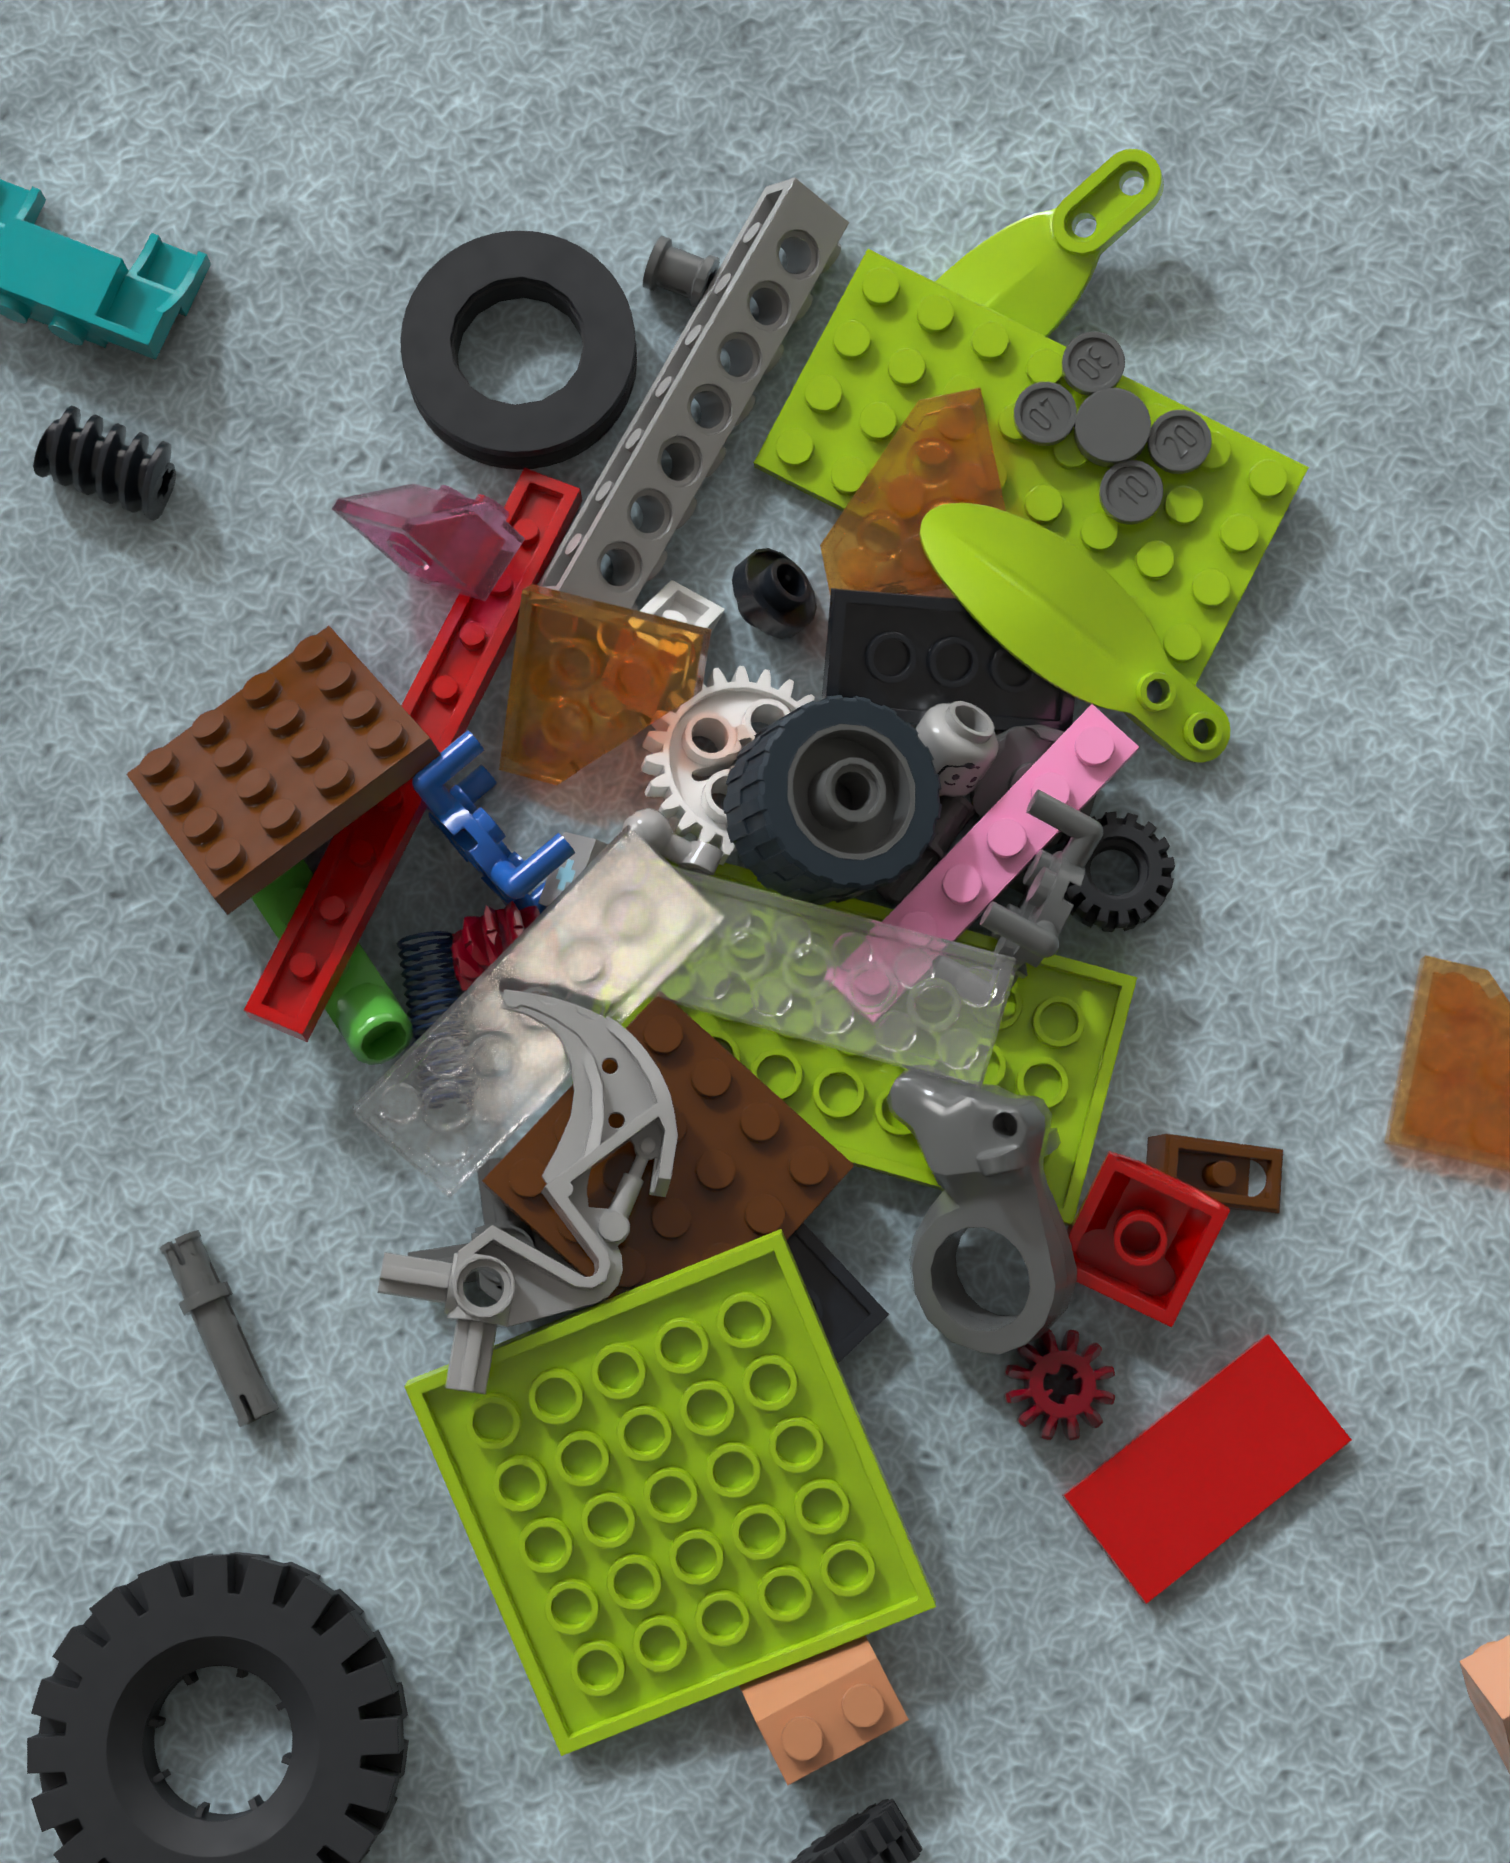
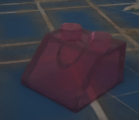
M412 483L338 498L332 507L335 513L411 578L482 601H486L525 540L522 535L506 522L510 514L499 503L482 494H478L475 499L467 498L457 490L446 485H441L436 490Z

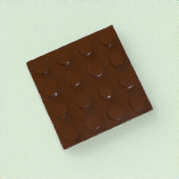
M327 626L318 634L302 640L292 653L269 670L253 676L246 682L243 689L217 708L201 714L191 727L164 747L149 752L142 759L141 763L126 775L225 913L229 915L413 778L441 753L430 737L330 626Z
M662 991L653 998L625 1029L646 1049L659 1068L671 1095L678 1132L672 1176L666 1197L649 1195L654 1159L648 1161L641 1177L644 1183L628 1218L630 1233L618 1245L622 1255L623 1266L620 1282L606 1299L782 1229L787 1241L854 1167L852 1162ZM607 1059L602 1063V1069L607 1074H613L617 1071V1064L613 1060ZM572 1084L482 1180V1184L580 1275L590 1277L595 1272L594 1263L541 1193L547 1185L541 1176L554 1155L571 1116L574 1095ZM612 1114L608 1118L609 1125L613 1128H620L624 1124L623 1117L620 1114ZM630 1141L591 1169L587 1185L589 1207L609 1209L623 1174L629 1173L636 1157L634 1147Z

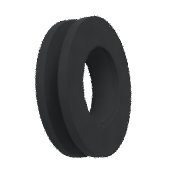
M504 231L466 242L450 251L428 270L411 295L405 310L400 337L401 357L413 400L419 413L432 431L452 449L474 461L498 468L521 470L524 468L548 467L571 459L593 446L613 427L625 409L632 393L637 369V347L634 322L628 300L615 277L603 263L582 247L566 239L534 231ZM527 298L549 303L570 318L581 335L583 343L578 369L563 388L543 400L516 405L491 400L472 388L460 371L458 353L463 333L478 314L498 302Z

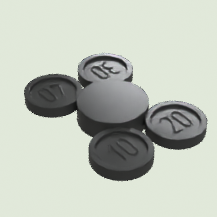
M1086 332L1075 337L1067 345L1062 358V373L1067 384L1076 392L1089 396L1082 403L1078 412L1072 395L1064 387L1053 382H1039L1027 387L1017 398L1013 416L1015 427L1026 441L1038 446H1051L1063 441L1074 427L1075 443L1081 454L1098 466L1110 468L1105 473L1099 489V499L1105 513L1113 520L1122 524H1139L1155 514L1163 496V485L1158 473L1148 464L1135 460L1142 453L1146 443L1151 459L1160 469L1172 474H1185L1197 469L1207 458L1211 448V433L1206 422L1199 415L1188 410L1166 412L1151 427L1150 415L1142 400L1127 390L1114 388L1121 380L1125 368V356L1119 343L1105 333Z

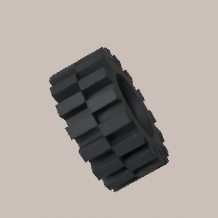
M1116 811L1105 812L1101 819H1097L1103 827V837L1085 865L1082 885L1079 887L1069 881L1063 897L1074 905L1070 914L1072 916L1075 913L1083 918L1081 923L1090 928L1094 924L1101 926L1103 932H1113L1118 928H1123L1124 931L1134 929L1137 924L1145 923L1155 914L1172 889L1174 878H1171V873L1175 869L1174 857L1168 858L1166 852L1170 845L1165 837L1159 840L1154 835L1157 827L1148 821L1145 826L1137 823L1138 815L1127 813L1125 818H1117ZM1071 836L1068 837L1061 852L1064 851L1065 847L1071 839ZM1118 850L1132 858L1138 869V881L1133 890L1124 895L1114 896L1102 892L1095 886L1091 878L1090 866L1094 857L1101 852Z
M885 1799L878 1804L874 1803L868 1806L860 1814L857 1812L843 1824L831 1829L825 1836L817 1838L811 1843V1847L802 1850L791 1863H910L919 1857V1852L923 1848L893 1799Z

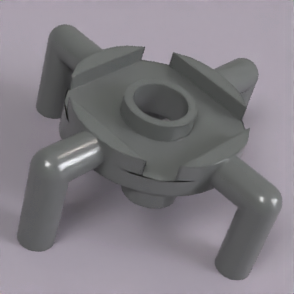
M1039 789L1030 800L1026 813L1071 836L1070 841L1063 852L1057 851L1052 855L1042 849L1038 851L1029 867L1025 868L1008 886L1023 894L1017 907L1010 903L1003 907L992 901L985 910L980 925L991 930V937L998 941L993 953V957L997 958V963L988 978L943 955L938 957L929 976L933 980L990 1009L998 1008L1003 1004L1018 977L1023 979L1028 976L1026 963L1036 968L1044 958L1052 957L1058 951V935L1074 906L1066 901L1063 896L1069 881L1081 887L1085 875V865L1103 837V827L1100 822Z

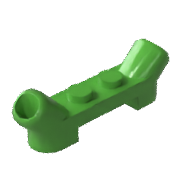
M304 859L251 897L279 940L314 875ZM358 942L325 1010L357 1060L368 1065H378L396 1058L408 1047L413 1037L412 1023Z

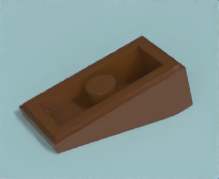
M1173 1134L1148 1137L1147 1165L1198 1188L1230 1209L1280 1213L1283 1149ZM1250 1160L1258 1163L1266 1175L1264 1189L1254 1197L1248 1196Z

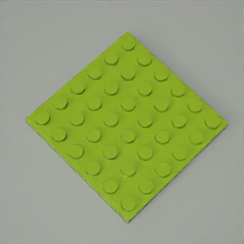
M782 1229L494 1345L486 1394L446 1389L449 1364L412 1378L404 1386L561 1756L936 1607L934 1594Z

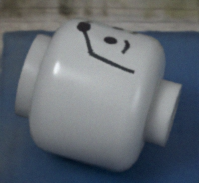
M955 701L953 703L937 704L925 713L915 729L919 733L918 737L925 747L928 746L934 758L932 762L936 774H939L941 783L939 796L960 797L969 794L977 787L996 759L999 744L994 732V724L984 711L971 703Z

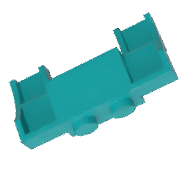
M0 179V314L22 324H26L30 318L48 325V329L54 335L74 345H83L86 340L106 348L108 342L156 360L177 315L187 316L211 266L207 254L198 251L197 255L162 242L159 235L151 233L137 260L128 270L122 258L34 225L46 202L42 191L33 186L31 190H27Z

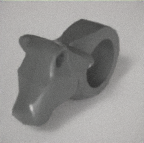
M931 1066L912 1067L905 1070L895 1079L887 1097L889 1111L894 1118L905 1125L915 1136L924 1159L938 1185L944 1189L928 1209L913 1236L909 1259L913 1291L927 1320L952 1343L980 1353L1003 1354L1040 1338L1067 1310L1077 1280V1267L1071 1242L1062 1216L1047 1184L1043 1168L1044 1157L1056 1150L1061 1143L1057 1128H1051L1052 1113L1042 1098L1016 1095L998 1085L955 1080L940 1073ZM968 1228H987L999 1233L1019 1250L1028 1268L1030 1287L1025 1307L1019 1315H997L981 1308L966 1293L957 1274L956 1252L961 1236Z

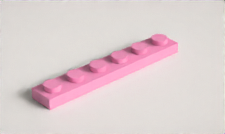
M1091 704L827 978V983L870 1024L875 1026L936 962L938 957L948 950L987 909L989 904L1031 863L1038 851L1043 850L1061 832L1026 813L1028 804L1035 792L1039 789L1081 811L1133 757L1139 746Z

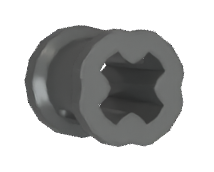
M661 236L654 245L648 259L643 277V287L652 291L657 287H661L689 298L690 306L697 308L719 269L720 258L709 255L705 259L673 247L672 239Z

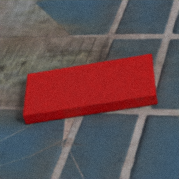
M1267 1334L1062 1494V1497L1143 1603L1147 1604L1352 1441V1439L1271 1336Z

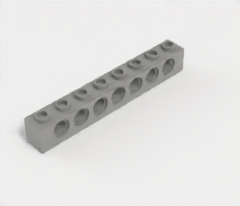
M796 177L765 187L530 597L589 638H615L616 634L621 633L623 627L636 615L638 605L635 601L645 583L653 579L665 564L667 559L665 548L675 530L682 527L692 516L697 505V500L694 496L705 477L713 474L722 463L726 455V447L723 445L733 427L740 424L752 410L755 403L754 390L762 376L770 372L781 359L784 352V345L781 343L791 325L799 321L808 311L813 300V295L810 291L820 274L827 271L834 264L841 252V244L838 242L849 222ZM780 247L787 256V270L784 269L779 259ZM751 297L757 302L759 308L758 321L754 319L750 311ZM722 348L728 352L730 357V370L728 373L721 364ZM693 399L699 403L702 415L699 425L694 421L691 414ZM664 450L669 453L672 459V471L669 477L664 473L661 466V457ZM635 501L643 512V522L639 530L634 526L631 519V509ZM605 554L611 558L613 563V575L609 582L603 578L601 573V561Z

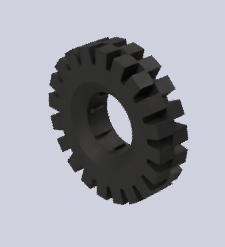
M234 1552L230 1554L213 1555L212 1553L168 1562L138 1574V1578L127 1585L115 1587L89 1608L92 1615L83 1625L72 1627L52 1657L58 1660L59 1663L52 1676L41 1679L31 1714L41 1716L39 1733L27 1738V1774L39 1773L42 1793L31 1798L41 1831L44 1832L54 1828L63 1845L53 1854L59 1863H360L370 1851L369 1848L377 1836L384 1830L398 1799L395 1797L399 1779L405 1774L409 1740L404 1739L403 1719L408 1716L403 1685L402 1682L396 1683L389 1663L394 1658L379 1630L373 1632L360 1616L364 1611L341 1589L334 1591L319 1580L321 1575L293 1562L281 1563L271 1560L269 1555ZM227 1666L238 1668L236 1677L239 1678L247 1677L249 1672L266 1682L279 1696L282 1702L276 1705L278 1711L285 1708L288 1713L292 1730V1753L288 1752L283 1755L281 1763L289 1765L286 1774L268 1800L264 1802L258 1794L248 1801L250 1810L244 1812L217 1814L209 1812L211 1803L203 1802L197 1808L188 1804L167 1784L165 1778L171 1775L169 1769L161 1772L158 1766L154 1743L155 1727L163 1726L166 1721L165 1717L159 1716L160 1710L170 1692L179 1682L184 1680L188 1686L199 1680L196 1670L201 1668Z

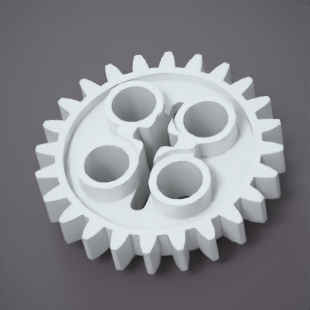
M744 666L737 668L731 682H727L719 668H714L707 680V687L696 676L691 677L684 689L685 695L673 690L665 703L668 710L658 708L651 722V725L657 731H649L642 746L653 754L645 757L641 765V772L657 776L648 784L645 790L646 797H664L665 801L658 811L666 818L675 816L679 820L674 834L684 837L691 832L697 836L696 841L717 846V848L724 852L719 862L721 865L725 863L731 852L737 851L734 843L730 842L727 833V816L724 814V810L714 803L711 794H727L728 785H726L729 771L734 768L732 764L735 760H738L736 757L744 745L755 739L754 735L757 734L752 728L751 723L762 722L771 725L800 706L815 699L812 694L803 697L799 701L791 698L794 681L791 679L787 680L779 690L772 688L770 670L766 669L762 672L756 683L749 682ZM703 736L710 739L717 747L718 752L707 753L701 751L694 744L692 737ZM692 775H695V776H698V777H702V776H711V777H710V779H708V780L695 781V780L692 778Z

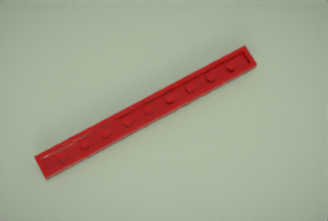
M527 468L523 469L401 705L430 737L440 753L465 733L532 601L530 598L558 550L583 501L580 488ZM413 778L333 836L244 1008V1012L250 1019L308 1042L427 808L425 802L413 788Z

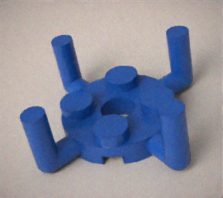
M467 730L445 748L441 755L413 777V788L428 806L426 809L429 811L428 816L431 823L445 835L466 862L469 861L482 875L481 879L505 905L513 901L518 910L536 905L541 916H544L551 908L538 904L546 881L531 894L528 893L574 855L575 851L560 833H557L525 861L515 851L511 853L502 841L506 836L500 827L483 808L477 809L474 805L478 799L497 784L483 765L478 766L450 790L445 787L444 784L484 751L480 742Z

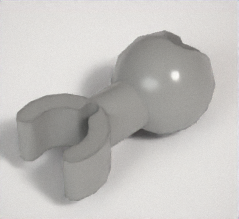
M643 809L628 816L624 821L622 840L625 848L632 855L643 859L656 858L661 855L678 864L680 872L700 884L705 883L708 874L714 875L724 853L709 843L702 841L689 842L672 833L668 818L657 810Z

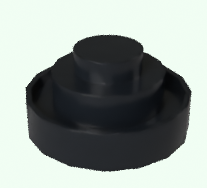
M770 548L756 549L734 568L732 586L738 610L743 619L751 626L757 627L767 635L785 639L794 637L814 620L817 609L814 590L803 570L783 553Z

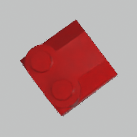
M1109 1151L1072 1225L1068 1226L1066 1230L1077 1267L1076 1282L1172 1328L1230 1212V1208L1198 1188L1139 1160Z

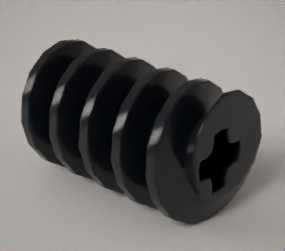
M72 405L65 410L60 419L54 420L45 430L35 452L33 468L36 475L42 478L51 475L54 482L65 487L74 484L76 490L85 495L97 492L99 499L109 504L120 501L122 508L132 513L143 510L145 517L152 521L162 515L176 480L175 466L173 463H170L171 444L162 441L152 455L147 454L149 436L139 432L131 444L127 446L125 445L126 427L119 423L111 428L106 437H103V418L96 414L88 419L83 428H80V409Z

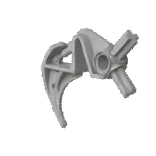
M504 989L501 1009L524 1014L547 1026L559 1038L570 1061L574 1087L571 1116L558 1147L541 1176L547 1184L541 1193L592 1260L595 1272L593 1276L584 1277L492 1225L460 1249L458 1253H454L452 1263L385 1252L377 1292L444 1303V1314H447L448 1319L456 1321L445 1388L486 1394L497 1327L507 1328L593 1305L607 1298L619 1285L623 1266L622 1255L618 1245L630 1233L628 1218L644 1183L641 1180L648 1161L654 1159L649 1195L666 1197L671 1181L678 1138L671 1095L664 1078L646 1049L629 1031L609 1016L604 1018L576 1004L549 996ZM607 1059H611L617 1064V1071L613 1074H607L602 1069V1063ZM620 1114L624 1120L623 1126L620 1128L611 1127L608 1122L610 1115ZM630 1141L634 1147L636 1157L629 1173L623 1174L609 1209L589 1207L587 1185L591 1169ZM485 1270L493 1273L499 1279L502 1286V1295L496 1304L490 1307H478L467 1300L463 1291V1283L475 1271Z

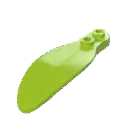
M1125 149L1117 152L1065 197L1057 208L1035 213L1005 227L968 252L935 282L1048 338L1078 302L1092 278L1100 255L1159 202L1164 189V178L1157 161L1149 153L1139 149ZM1131 177H1140L1144 180L1142 190L1136 195H1127L1122 192L1124 182ZM1081 220H1095L1096 229L1092 235L1083 238L1075 234V228Z
M972 503L943 504L930 510L924 516L919 532L920 541L938 577L983 629L1031 671L1081 701L1100 708L1123 712L1131 721L1179 760L1194 763L1208 762L1217 758L1225 750L1230 739L1231 729L1229 719L1224 710L1168 662L1156 632L1137 603L1106 570L1081 549L1034 522L990 506ZM1153 680L1157 681L1162 688L1161 698L1156 703H1152L1147 696V687ZM1199 720H1203L1208 727V735L1201 743L1196 740L1193 733L1194 726Z

